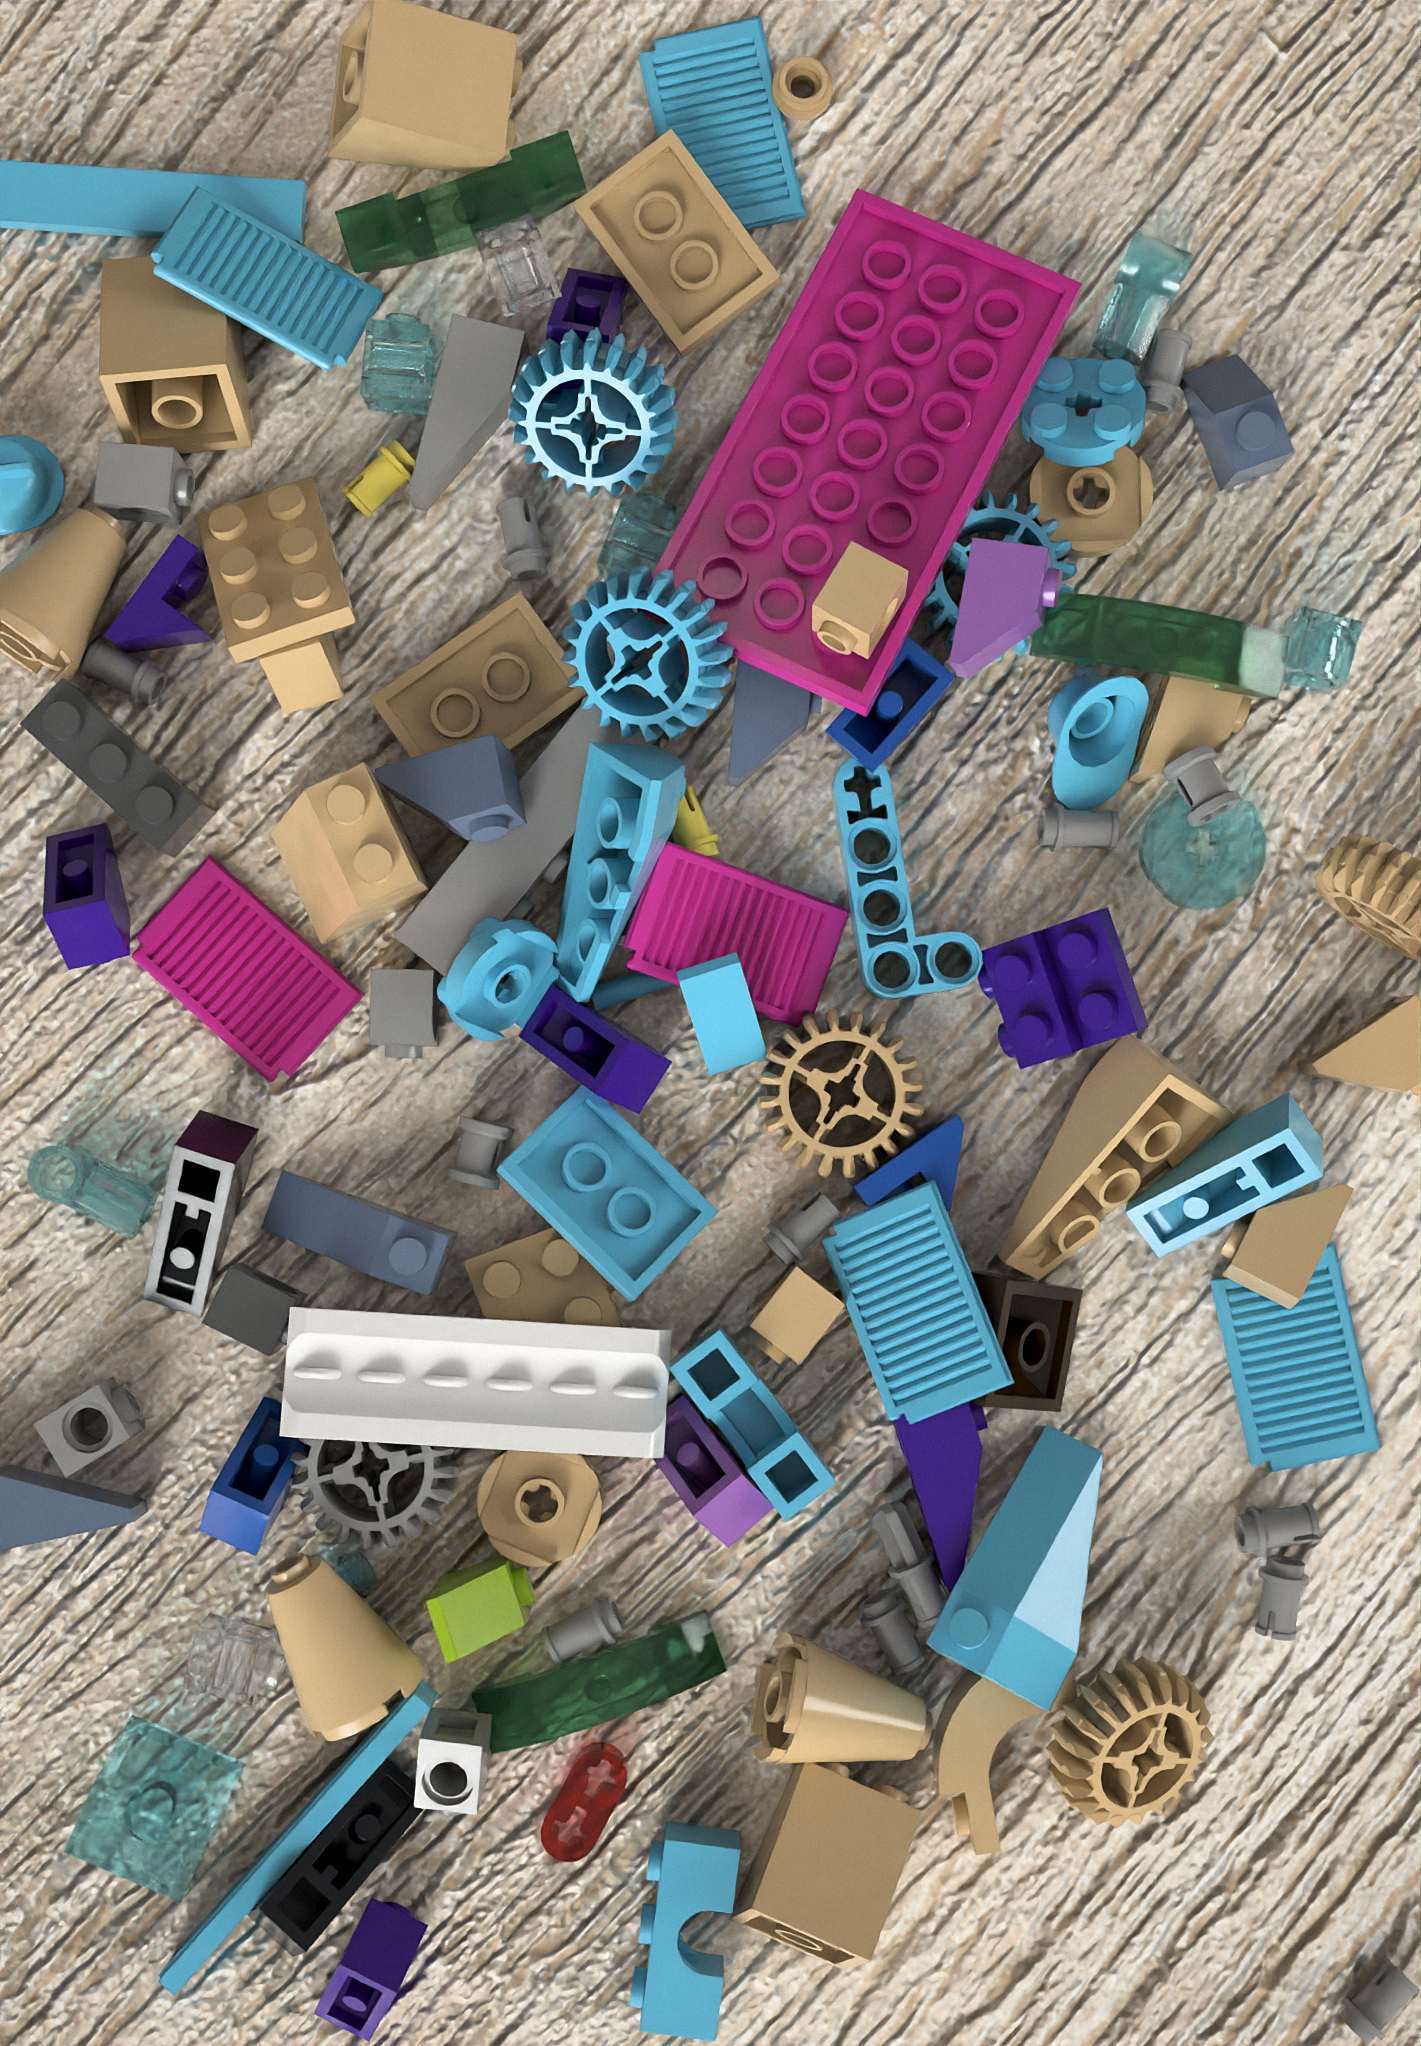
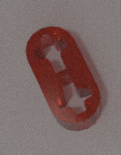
M596 1742L583 1747L576 1755L548 1806L540 1831L541 1842L546 1852L554 1859L563 1862H576L586 1857L595 1846L620 1800L627 1783L628 1767L623 1753L614 1745L606 1742ZM601 1760L608 1761L611 1764L610 1776L615 1781L612 1784L603 1780L593 1797H590L584 1793L590 1774L584 1767L586 1764L591 1767H597ZM576 1806L585 1810L579 1829L584 1838L573 1835L568 1843L560 1841L558 1839L560 1828L554 1822L557 1820L566 1823Z

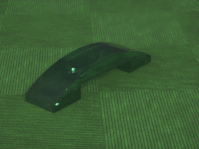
M568 130L509 150L512 160L404 198L397 199L392 191L335 211L353 271L355 273H364L401 267L477 246L532 224L579 199L588 191Z
M1060 592L1056 608L1046 607L1043 626L1033 632L1029 655L1090 667L1094 662L1206 682L1215 684V690L1276 701L1279 699L1290 637L1241 621L1173 606L1107 596Z
M705 1609L648 1629L646 1636L533 1676L531 1671L473 1691L471 1696L477 1713L492 1714L490 1751L491 1754L563 1737L625 1716L708 1681L727 1671V1667L708 1612Z

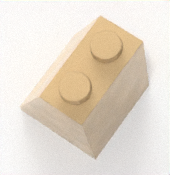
M369 0L340 36L327 157L339 160L485 175L503 157L506 158L509 155L514 143L516 124L513 119H509L511 97L515 96L522 76V61L515 58L518 34L403 0Z
M150 256L102 260L99 378L124 443L174 447L179 454L252 447L242 323L155 275L153 271L157 263Z
M364 762L304 789L270 832L322 945L424 899L432 889L388 790L376 780V774Z
M838 1762L800 1763L792 1770L729 1920L845 1970L871 1962L922 1811L906 1804L908 1796L892 1786L873 1782L871 1788L849 1779L850 1770Z

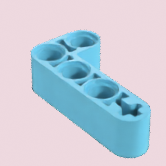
M854 757L847 759L839 767L832 783V802L860 977L864 987L871 995L877 998L894 1000L951 991L969 984L978 976L982 967V952L978 943L971 936L962 932L952 931L918 937L915 935L891 780L886 767L881 764L872 774ZM855 773H862L865 783H875L876 788L871 790L867 798L868 814L871 816L880 811L883 819L867 817L854 824H849L848 817L857 818L861 811L857 793L852 791L846 792L844 788L851 784ZM864 833H874L880 836L885 841L887 847L886 858L877 864L862 862L854 852V840ZM875 893L885 894L894 901L897 914L892 924L877 926L866 918L863 906L868 896ZM946 944L955 945L965 953L967 968L961 977L948 978L937 969L935 955L941 946ZM893 954L904 962L906 978L902 985L896 988H887L875 979L873 965L879 956Z

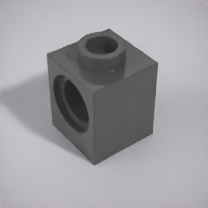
M240 1262L229 1266L202 1324L270 1357L280 1351L283 1344L287 1345L290 1307H302L308 1294Z

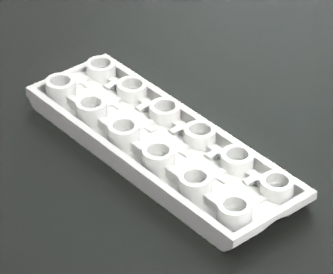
M290 1307L279 1436L663 1458L672 1331Z

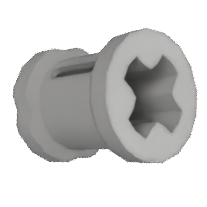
M1209 744L1185 753L1173 760L1162 770L1166 780L1174 781L1189 808L1190 813L1187 816V820L1191 827L1201 826L1232 810L1242 801L1238 791H1230L1213 761L1216 753Z
M460 1116L458 1125L463 1129L454 1166L447 1168L446 1177L498 1190L501 1181L496 1176V1170L499 1167L505 1140L512 1139L515 1129Z

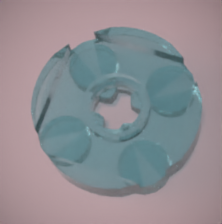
M1177 792L1162 801L1143 825L1139 838L1141 868L1148 881L1151 880L1155 888L1164 894L1163 897L1173 905L1199 911L1225 906L1248 893L1263 869L1266 858V837L1263 826L1259 821L1258 811L1251 802L1242 799L1236 807L1224 815L1201 826L1191 827L1187 820L1190 810L1180 792ZM1199 831L1208 833L1210 841L1218 845V854L1209 856L1207 865L1197 864V854L1187 852L1186 849L1187 841L1196 840L1199 836Z

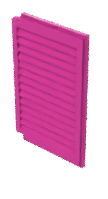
M667 841L638 899L622 946L633 950L626 963L628 968L680 986L676 971L737 952L755 1013L798 1028L802 1023L804 1011L815 1014L850 909Z
M209 855L135 936L143 945L140 949L133 952L132 959L270 1083L277 1078L281 1069L291 1077L365 995L212 855Z

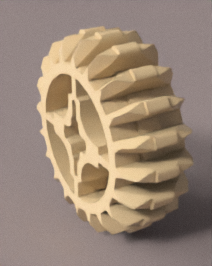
M1348 834L1347 837H1342L1335 848L1331 847L1320 863L1322 867L1314 877L1316 881L1315 886L1319 894L1323 896L1325 903L1337 910L1338 915L1345 917L1355 927L1386 945L1389 950L1393 949L1404 955L1407 959H1415L1421 963V861L1411 856L1408 851L1403 852L1392 846L1388 841L1380 842L1372 836Z
M829 1010L826 1012L825 1017L827 1030L819 1032L815 1020L812 1016H807L802 1019V1025L808 1038L801 1042L796 1034L789 1029H786L781 1034L783 1041L792 1049L787 1057L778 1050L772 1048L768 1050L766 1058L780 1065V1071L778 1075L760 1072L757 1080L765 1085H775V1096L758 1097L756 1102L759 1108L777 1107L779 1116L766 1120L762 1126L766 1132L774 1131L781 1126L785 1127L788 1134L776 1144V1149L780 1153L789 1150L795 1142L803 1147L796 1157V1166L802 1169L805 1168L814 1153L821 1156L818 1165V1174L820 1176L828 1177L832 1170L833 1159H841L844 1177L853 1178L856 1171L854 1158L862 1156L867 1169L870 1172H874L879 1168V1162L873 1153L875 1149L881 1147L890 1158H894L900 1153L898 1147L889 1139L894 1131L907 1139L914 1137L915 1130L900 1121L903 1113L912 1116H921L923 1114L924 1107L922 1105L906 1103V1092L922 1091L925 1089V1083L923 1080L918 1079L905 1082L902 1071L916 1067L919 1061L916 1056L906 1057L899 1062L894 1057L893 1053L899 1050L905 1043L902 1035L893 1037L886 1045L878 1041L885 1031L886 1023L884 1021L876 1020L868 1034L860 1032L863 1021L862 1012L853 1011L849 1017L848 1029H840L837 1011ZM847 1042L857 1045L846 1064L835 1073L823 1072L801 1061L803 1056L810 1050L825 1043ZM873 1055L880 1061L889 1078L891 1087L889 1110L881 1107L869 1098L863 1089V1077ZM856 1065L857 1069L851 1078L852 1084L849 1090L852 1095L857 1097L854 1105H840L836 1111H832L827 1122L824 1123V1118L830 1109L828 1105L831 1100V1096L824 1091L826 1083L828 1081L840 1083L844 1077L849 1076ZM791 1077L809 1087L818 1098L819 1108L807 1134L796 1122L790 1108L788 1093ZM846 1115L859 1116L879 1127L871 1136L852 1145L830 1146L823 1144L830 1130Z
M1141 1656L1133 1664H1130L1120 1659L1112 1673L1099 1668L1094 1683L1088 1687L1079 1684L1081 1694L1074 1702L1062 1703L1066 1715L1063 1720L1057 1721L1050 1726L1055 1739L1045 1748L1051 1757V1763L1047 1769L1052 1774L1053 1781L1062 1791V1797L1073 1809L1078 1808L1086 1818L1092 1819L1097 1825L1109 1822L1115 1828L1122 1826L1127 1819L1139 1825L1143 1821L1146 1812L1151 1810L1160 1815L1165 1801L1170 1797L1180 1799L1178 1790L1186 1781L1196 1780L1192 1770L1196 1764L1204 1762L1208 1758L1202 1746L1213 1737L1207 1727L1212 1715L1206 1709L1203 1702L1204 1699L1197 1693V1687L1185 1676H1182L1174 1667L1167 1666L1161 1660L1155 1663Z

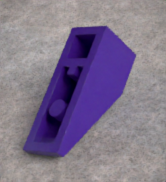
M973 1400L913 1424H909L905 1413L897 1420H892L937 1564L949 1593L952 1592L965 1566L983 1450L978 1431L988 1428L982 1406L974 1404Z

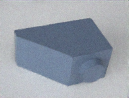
M1237 354L1183 373L1180 387L1184 392V398L1220 492L1277 471L1294 453L1293 445L1273 393Z
M738 659L728 785L741 786L800 736L807 728L809 714H821L822 697Z
M494 734L375 769L376 780L399 801L468 841H494L507 835L508 829L527 824L514 755Z

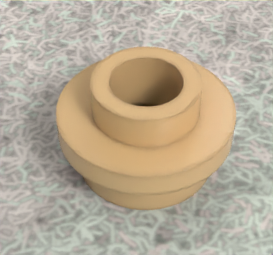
M799 56L787 60L777 69L772 82V97L777 108L787 117L801 121L816 118L827 109L831 102L833 94L832 77L828 69L818 60L808 56ZM797 84H806L812 89L813 94L808 98H798L792 93L791 88Z

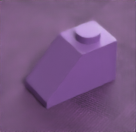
M972 537L949 664L956 676L965 678L973 676L1043 626L1046 607L1056 608L1061 589L1062 569L1053 568L1054 562L1049 547Z
M684 1394L666 1409L664 1457L653 1459L692 1516L729 1548L775 1507L749 1475L745 1464Z

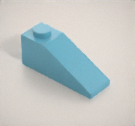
M1288 1092L1233 1121L1126 1205L1125 1213L1156 1255L1161 1258L1322 1177V1139Z

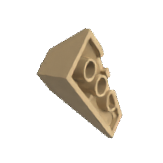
M1132 1034L1121 1036L1114 1045L1104 1052L1098 1064L1085 1077L997 1256L1004 1264L1037 1280L1042 1279L1098 1235L1100 1229L1099 1221L1118 1206L1124 1203L1128 1205L1144 1192L1142 1187L1168 1167L1171 1169L1175 1168L1217 1135L1234 1114L1160 1052Z

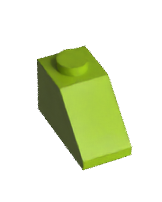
M505 1556L496 1557L440 1576L426 1599V1604L445 1663L458 1660L524 1626L529 1615L527 1605L535 1603V1594L526 1568L523 1566L515 1569L514 1562Z

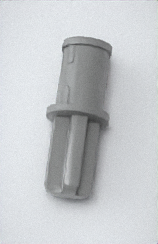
M900 1500L888 1502L875 1510L871 1516L872 1523L892 1564L888 1569V1573L891 1578L899 1580L916 1616L915 1620L919 1627L935 1625L948 1600L932 1564L936 1556L933 1550L925 1549L905 1503Z

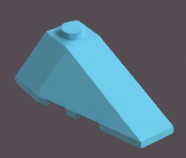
M590 742L555 943L558 953L554 952L553 965L560 970L557 986L576 1002H589L675 825L678 805L685 793L686 780L684 773L686 763L656 745Z
M1048 1425L1044 1428L959 1577L926 1644L935 1652L1039 1708L1050 1712L1078 1654L1081 1616L1087 1586L1088 1563L1104 1454Z

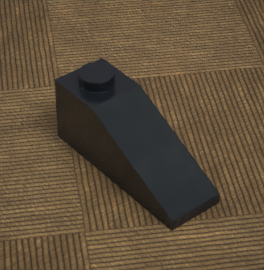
M199 1110L174 1144L142 1299L200 1318L206 1310L248 1180L259 1131L258 1128Z
M386 1758L247 1915L292 1957L306 1953L423 1811L424 1808L414 1807L415 1783L393 1762Z

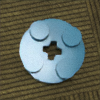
M1050 357L1020 413L1021 431L1029 444L1032 438L1036 444L1043 447V456L1055 463L1075 467L1100 465L1115 459L1116 449L1124 446L1130 440L1131 448L1140 439L1145 426L1146 396L1143 387L1136 380L1134 366L1124 359L1106 361L1095 358H1076L1066 360L1061 357ZM1087 407L1091 409L1088 412V416L1081 417L1076 416L1075 408Z
M495 917L485 918L474 927L470 941L454 960L449 973L441 979L437 989L438 998L446 1005L452 1020L472 1037L482 1041H496L506 1038L499 1031L509 1028L514 1023L523 1029L550 985L552 984L557 987L560 970L553 965V952L558 953L557 946L548 935L528 921L510 919L501 922ZM505 974H509L504 984L498 983Z

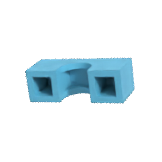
M720 1323L670 1360V1371L707 1419L710 1418L722 1431L741 1457L749 1475L785 1522L836 1483L833 1471Z
M666 1821L664 1841L651 1840L646 1880L658 1881L655 1905L643 1903L638 1943L650 1944L647 1968L634 1967L629 2005L641 2008L639 2030L641 2032L707 2041L716 2040L724 1980L723 1955L694 1950L683 1940L680 1929L688 1918L702 1911L733 1912L741 1852L740 1831Z

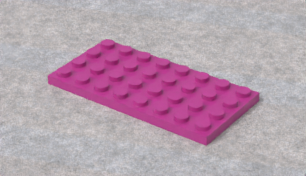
M857 188L652 573L653 578L664 569H673L675 588L678 589L687 580L696 581V591L692 598L698 604L707 598L715 599V606L707 615L711 622L717 620L728 622L727 631L717 638V642L735 647L733 657L867 717L1080 296L1082 283ZM851 541L909 571L906 597L868 659L853 651L849 655H845L830 649L820 641L817 632L812 630V604ZM637 608L638 613L642 612L645 617L661 624L669 623L653 612Z

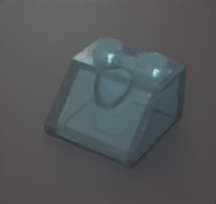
M132 1715L88 1794L64 1852L181 1903L197 1880L246 1763L136 1715Z

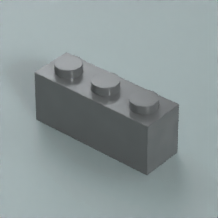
M63 677L20 723L21 726L138 833L164 854L176 858L216 814L214 810L87 694Z

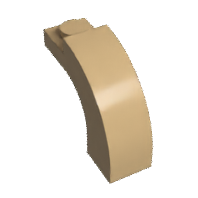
M1072 1667L1050 1712L1064 1710L1062 1703H1071L1077 1699ZM968 1670L952 1689L940 1713L933 1741L932 1765L934 1781L939 1796L962 1793V1796L951 1797L958 1836L969 1835L975 1855H982L1001 1851L989 1783V1770L993 1753L1003 1736L1017 1723L1026 1718L1049 1712Z

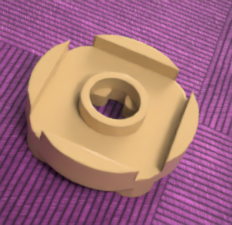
M1125 445L1115 450V459L1100 465L1087 467L1058 464L1042 455L1028 481L1026 494L1027 508L1033 502L1038 503L1040 511L1034 522L1040 527L1047 520L1057 519L1059 526L1053 535L1048 538L1051 543L1061 539L1069 540L1072 547L1067 553L1068 555L1081 558L1105 556L1128 544L1148 516L1153 500L1151 473L1142 457L1139 455L1137 458L1134 452ZM1084 479L1093 480L1096 490H1105L1106 499L1097 501L1094 509L1084 508L1083 503L1075 500L1073 496V491L1080 490Z
M505 1450L496 1456L485 1471L477 1493L479 1518L481 1516L482 1526L487 1532L488 1539L494 1548L506 1558L531 1567L552 1565L554 1562L565 1560L570 1555H575L582 1550L595 1534L603 1508L599 1473L584 1454ZM540 1485H544L552 1489L550 1498L558 1502V1508L555 1512L545 1510L540 1518H536L529 1514L531 1504L523 1499V1494L526 1490L536 1492Z

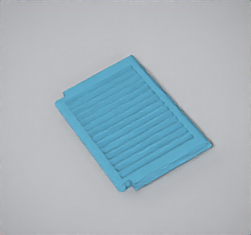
M760 16L653 40L655 51L641 52L638 58L657 139L672 128L747 231L805 218L806 211L783 113L777 108L772 97L774 74Z
M197 185L150 256L157 263L153 271L155 275L326 371L331 370L334 363L339 366H345L385 295L384 292Z
M935 1180L926 1182L833 1223L837 1235L824 1237L822 1243L889 1420H897L905 1413L909 1424H913L1014 1383Z
M1335 1242L1327 1244L1301 1300L1291 1310L1228 1278H1212L1210 1280L1250 1464L1258 1466L1268 1461L1271 1472H1277L1381 1449Z

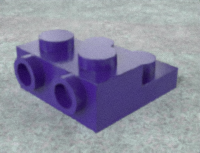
M1108 907L981 951L984 964H982L978 974L979 985L989 999H996L1004 1021L998 1027L1000 1046L1008 1057H1016L1020 1069L1068 1055L1149 1027Z

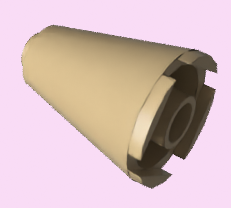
M92 507L90 511L75 508L0 571V651L35 674H38L43 665L57 671L58 673L52 682L58 683L62 677L70 682L76 674L127 548L125 540L120 535L123 527L113 516L97 507Z
M297 1553L284 1559L272 1569L270 1575L273 1580L267 1585L265 1593L306 1725L316 1739L320 1731L326 1741H336L354 1735L377 1723L389 1714L384 1702L397 1691H401L405 1700L415 1691L424 1676V1665L418 1655L321 1556L316 1555L307 1558L304 1553Z
M784 1632L775 1639L772 1646L782 1650L775 1664L764 1661L753 1698L751 1733L761 1735L763 1748H753L754 1755L759 1760L769 1763L911 1760L918 1750H924L927 1747L932 1733L933 1720L931 1713L926 1711L925 1702L922 1697L800 1635Z

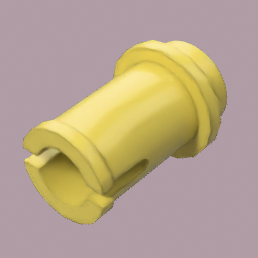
M396 440L387 447L381 444L378 447L381 453L356 478L341 489L368 519L373 516L372 513L407 480L411 481L415 460Z
M691 785L686 786L684 796L678 805L675 825L671 831L675 844L716 859L720 856L716 847L721 842L718 835H711L695 796L694 787Z

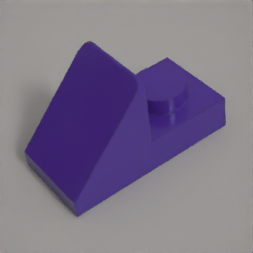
M177 534L104 635L127 653L211 641L213 638L176 610L182 601L190 602L203 588L208 577V573L205 571L208 567L205 555L196 546Z

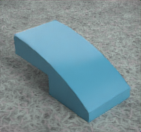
M737 952L676 971L709 1076L766 1058L767 1051Z

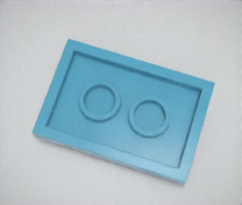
M581 1085L496 1170L629 1303L642 1293L718 1213L604 1098L594 1094L584 1085Z

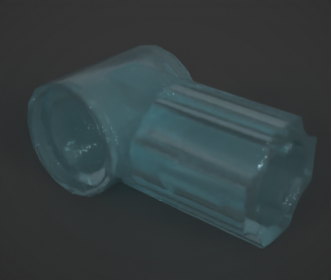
M1136 230L1113 284L1117 285V288L1097 328L1092 347L1109 360L1124 359L1132 365L1140 366L1166 306L1170 308L1177 295L1193 254Z
M73 1142L60 1143L43 1148L33 1156L27 1169L28 1183L33 1192L40 1198L51 1202L58 1201L131 1240L137 1236L142 1226L146 1223L160 1193L159 1190L94 1157L83 1145ZM58 1154L66 1156L75 1166V1180L67 1189L59 1187L50 1177L49 1167L51 1161Z

